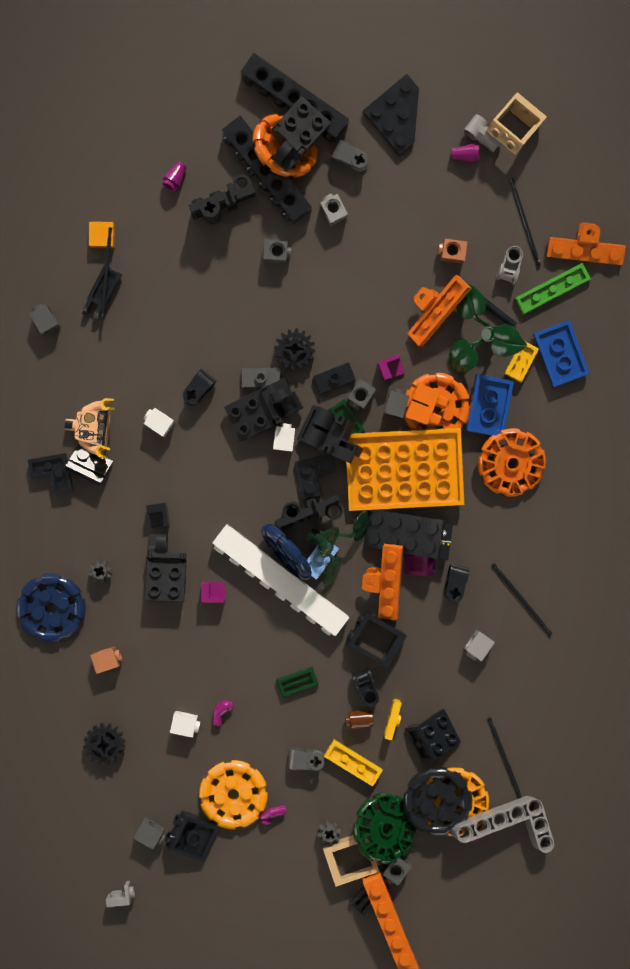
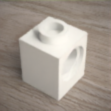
M156 408L153 410L149 409L144 416L146 420L144 424L163 437L167 435L175 423L173 419Z
M280 423V427L276 426L273 450L293 451L295 428H291L292 424Z
M175 711L170 733L193 738L194 732L198 733L200 721H197L198 715Z

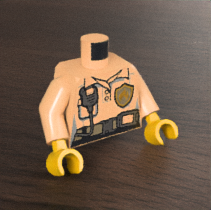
M107 398L83 407L81 412H77L76 420H65V430L75 431V439L78 440L81 447L89 453L105 459L108 458L104 455L105 450H110L107 447L111 411L109 410L115 409V407H110L109 405L114 399Z

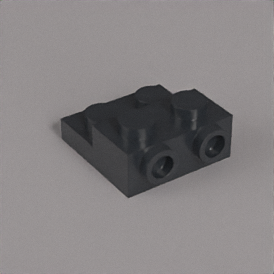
M182 810L180 815L177 814L174 817L173 825L175 826L172 832L169 831L166 834V846L171 852L203 862L219 826L201 819L198 815Z

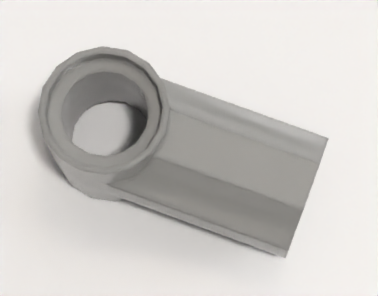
M476 114L463 131L469 138L474 141L478 140L493 153L500 145V142L486 131L489 126L488 122Z

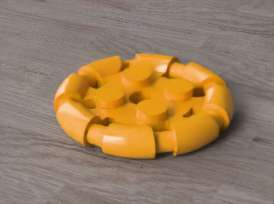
M231 760L229 763H219L208 771L207 777L203 778L199 789V798L202 801V804H200L206 817L210 821L213 820L218 823L217 826L236 829V827L242 826L245 828L253 824L259 818L261 811L264 812L268 801V792L265 789L266 782L257 769L251 768L250 764L246 762ZM233 770L234 775L227 776L226 771ZM244 773L250 776L248 780L242 777ZM214 779L219 780L217 785L212 783ZM252 788H258V793L253 794ZM230 790H237L239 797L231 799L228 796V792ZM210 795H214V801L209 802ZM251 803L255 806L253 811L248 808ZM219 808L225 812L222 817L217 814ZM241 814V819L234 820V815Z
M447 768L449 771H456L467 780V787L471 793L475 790L478 792L476 797H473L472 794V810L469 811L467 817L469 818L489 810V794L484 789L485 784L473 772H466L463 768ZM432 777L427 781L426 785L434 782ZM460 789L454 790L456 795L462 794ZM440 796L432 800V803L436 806L441 805L443 802V798ZM456 807L455 811L460 813L462 807ZM474 807L479 808L477 813H473ZM427 818V823L432 825L433 820ZM482 821L477 824V828L482 824ZM465 828L459 831V836L465 833Z

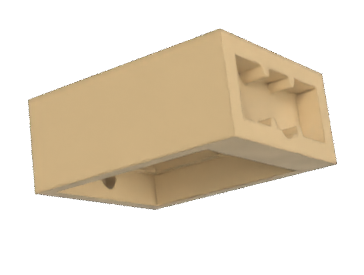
M517 92L493 119L486 131L516 155L547 116ZM509 111L531 128L522 140L500 123Z
M354 835L334 841L332 846L330 843L323 845V851L335 886L379 872L378 865L381 864L378 861H371L372 866L341 876L333 852L358 844L354 840ZM368 838L365 839L366 843L371 841Z

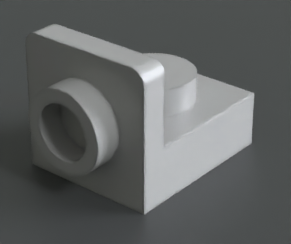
M126 881L124 885L125 892L115 890L108 894L106 906L130 905L132 898H135L134 886H131V882Z

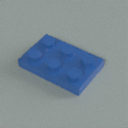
M570 320L533 334L552 387L590 374Z
M481 374L475 375L465 431L496 436L501 433L500 431L505 430L514 381Z

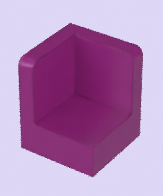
M400 354L377 363L383 381L405 373L400 360Z
M225 582L201 583V603L225 602Z

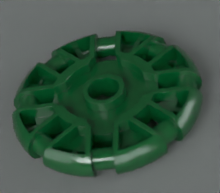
M379 793L373 795L372 799L364 801L356 813L357 820L353 824V835L355 842L359 844V851L372 862L378 861L379 864H389L396 862L397 858L400 856L404 857L408 853L414 842L412 840L414 834H416V828L408 820V813L404 811L403 798L398 795L392 796L391 793ZM378 805L379 810H375L374 806ZM404 814L405 818L402 821L400 816ZM365 818L369 819L367 826L363 825ZM388 823L389 831L384 834L383 826ZM368 838L371 841L366 843L365 839ZM396 844L397 850L394 851L392 846ZM379 847L382 848V852L378 853Z

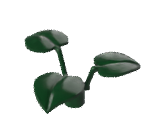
M469 285L472 289L456 306L457 312L464 319L474 317L485 328L481 332V340L469 344L466 339H460L452 345L449 353V362L454 372L470 371L477 365L478 352L473 347L478 344L493 342L491 349L499 357L515 355L527 346L513 326L509 324H502L499 327L490 326L489 323L478 318L477 315H482L486 311V301L482 293L472 285Z

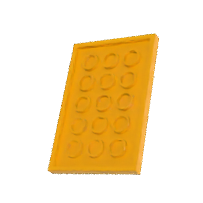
M461 428L354 433L350 435L348 441L362 447L363 451L360 457L354 456L351 464L346 462L349 511L464 505Z

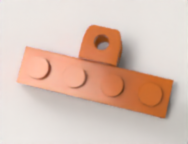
M581 223L578 228L577 240L549 237L546 256L623 265L626 246L600 243V227L592 223ZM591 229V233L587 235V231Z
M458 275L453 277L440 294L435 290L422 287L414 296V302L425 312L407 334L418 346L423 347L472 288Z
M384 544L381 568H368L363 575L362 589L367 592H380L378 618L396 621L398 619L403 546Z

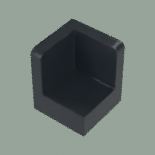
M167 503L146 505L151 528L170 525Z

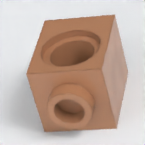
M444 239L443 243H439L438 255H441L440 261L463 264L465 262L468 242ZM454 247L457 254L449 255L447 248Z
M115 646L90 655L96 674L121 665L122 656L120 650H116Z

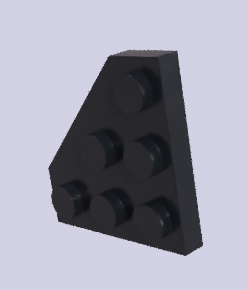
M408 74L404 75L363 110L364 115L399 156L415 142L419 87Z

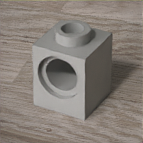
M329 194L322 198L323 201L320 202V207L330 226L348 217V213L338 194L334 196ZM334 204L338 207V211L332 213L328 210V206Z
M476 630L464 649L468 651L466 653L468 657L474 661L477 658L482 661L495 642L479 630Z

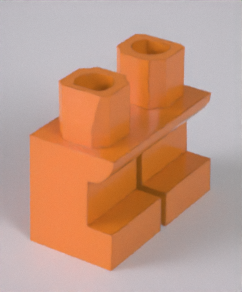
M418 383L404 418L423 425L438 426L442 416L432 412L435 406L445 409L448 399L440 395L439 391Z

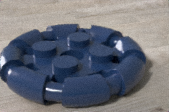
M265 524L261 529V534L268 547L273 548V553L282 563L284 562L288 566L287 569L292 574L302 580H308L312 575V571L306 558L301 556V551L291 540L286 538V535L272 524Z
M44 574L38 579L30 580L21 590L22 595L18 598L16 606L17 617H20L22 628L32 638L37 637L41 639V642L56 643L60 642L63 638H70L81 627V620L85 618L86 603L85 599H82L80 588L69 578L64 579L59 574ZM45 584L47 590L41 591L40 586ZM58 584L64 586L63 591L56 589ZM29 596L35 597L33 603L27 601ZM73 596L76 603L70 605L68 597ZM48 603H54L56 605L57 609L55 613H49L47 611L46 607ZM30 612H32V617L34 618L31 621H29L27 614ZM70 613L75 615L73 621L68 619ZM40 625L47 627L45 632L39 630ZM62 625L63 631L58 632L56 627Z

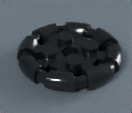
M430 767L427 771L422 773L420 771L409 781V787L403 796L404 811L408 813V820L417 830L428 832L431 836L448 835L447 833L451 832L452 827L468 819L467 815L472 810L473 799L472 793L467 787L468 783L459 773L449 771L446 767ZM432 777L434 782L426 785L425 779ZM444 777L450 779L448 784L442 782ZM460 789L462 794L456 795L454 790ZM415 790H420L419 796L414 795ZM436 796L443 798V802L439 806L432 803L433 798ZM457 805L462 807L460 813L455 811ZM419 806L421 811L415 813L414 808ZM427 818L433 820L432 825L426 824ZM450 819L451 823L447 825L443 824L442 821Z

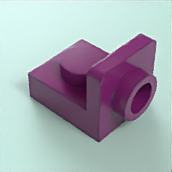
M406 555L405 574L433 575L436 569L434 558Z

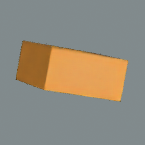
M89 222L90 248H107L109 227H112L111 248H115L114 222Z

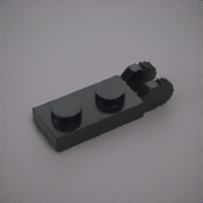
M105 265L87 297L88 300L82 310V314L86 316L92 304H97L98 307L92 318L95 321L99 319L102 312ZM110 267L105 307L123 275Z

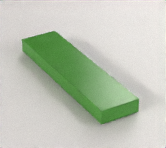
M583 263L517 296L514 300L521 314L525 315L590 281L591 278Z

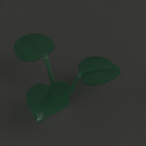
M364 510L358 515L351 534L339 533V528L332 527L324 532L316 528L310 530L307 541L318 546L321 557L326 558L329 556L330 558L324 570V588L334 581L341 567L340 558H334L331 554L338 537H354L356 542L361 540L367 531L368 510Z

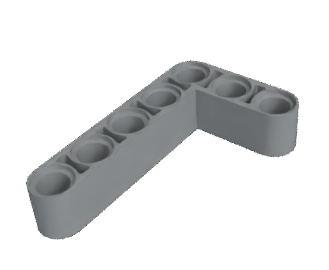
M524 796L471 816L466 821L456 824L451 830V834L455 839L467 843L525 821L531 844L534 848L543 853H549L554 848V840L543 804L532 796ZM534 802V807L529 810L530 803ZM516 808L517 813L512 817V811ZM499 815V821L494 823V818ZM539 820V826L535 828V822ZM482 821V827L477 830V824ZM465 828V833L459 836V831ZM545 838L544 845L540 846L541 840Z

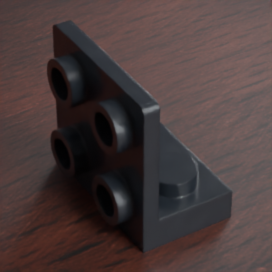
M445 709L439 710L420 724L409 725L405 728L422 763L436 761L461 743Z

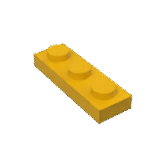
M333 739L324 754L325 758L371 786H374L383 771L382 768Z

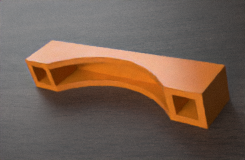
M380 869L377 873L363 877L364 887L398 969H420Z

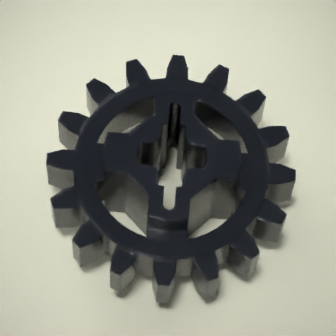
M298 328L295 329L294 333L288 329L287 335L281 333L282 340L276 339L279 346H274V349L279 350V352L275 354V357L281 358L278 361L279 364L285 362L284 368L290 365L292 371L295 370V366L302 370V364L309 366L307 360L314 359L310 354L316 352L315 349H311L315 342H309L311 335L305 337L304 330L300 334L298 333ZM292 337V341L288 345L284 344L287 339ZM299 338L306 342L307 347L301 345ZM293 345H297V348L300 349L296 354L289 350L293 348ZM282 352L287 353L291 357V360L288 361L283 356ZM307 354L303 360L297 362L299 356Z
M102 722L100 728L94 725L93 731L89 730L87 732L90 737L84 738V741L88 742V744H85L83 749L89 750L85 755H92L91 761L93 762L97 759L98 765L102 761L105 762V765H108L109 760L115 763V756L120 758L122 756L120 751L125 750V746L121 745L126 741V739H121L123 732H117L118 726L114 729L111 728V723L105 727ZM99 733V739L92 741L94 735ZM103 740L105 743H108L107 747L101 744ZM117 746L116 751L110 755V749Z

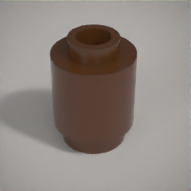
M367 709L349 711L348 715L345 716L346 727H350L352 731L369 729V727L374 726L372 711H367Z

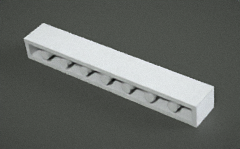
M228 524L213 541L214 549L222 555L224 553L229 555V560L236 566L241 564L246 568L245 573L252 578L254 576L258 577L261 580L260 584L269 590L270 587L276 591L275 595L282 601L287 599L292 603L290 607L298 613L303 611L307 614L305 618L313 624L316 622L322 626L321 630L330 636L332 633L336 636L349 619L347 614Z

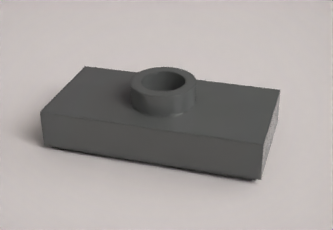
M242 368V388H263L280 380V368Z

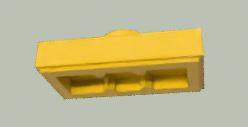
M527 342V346L523 350L513 355L504 375L519 383H522L539 348Z
M392 700L384 731L385 739L391 741L395 727H399L401 721L399 712L402 703L400 700Z

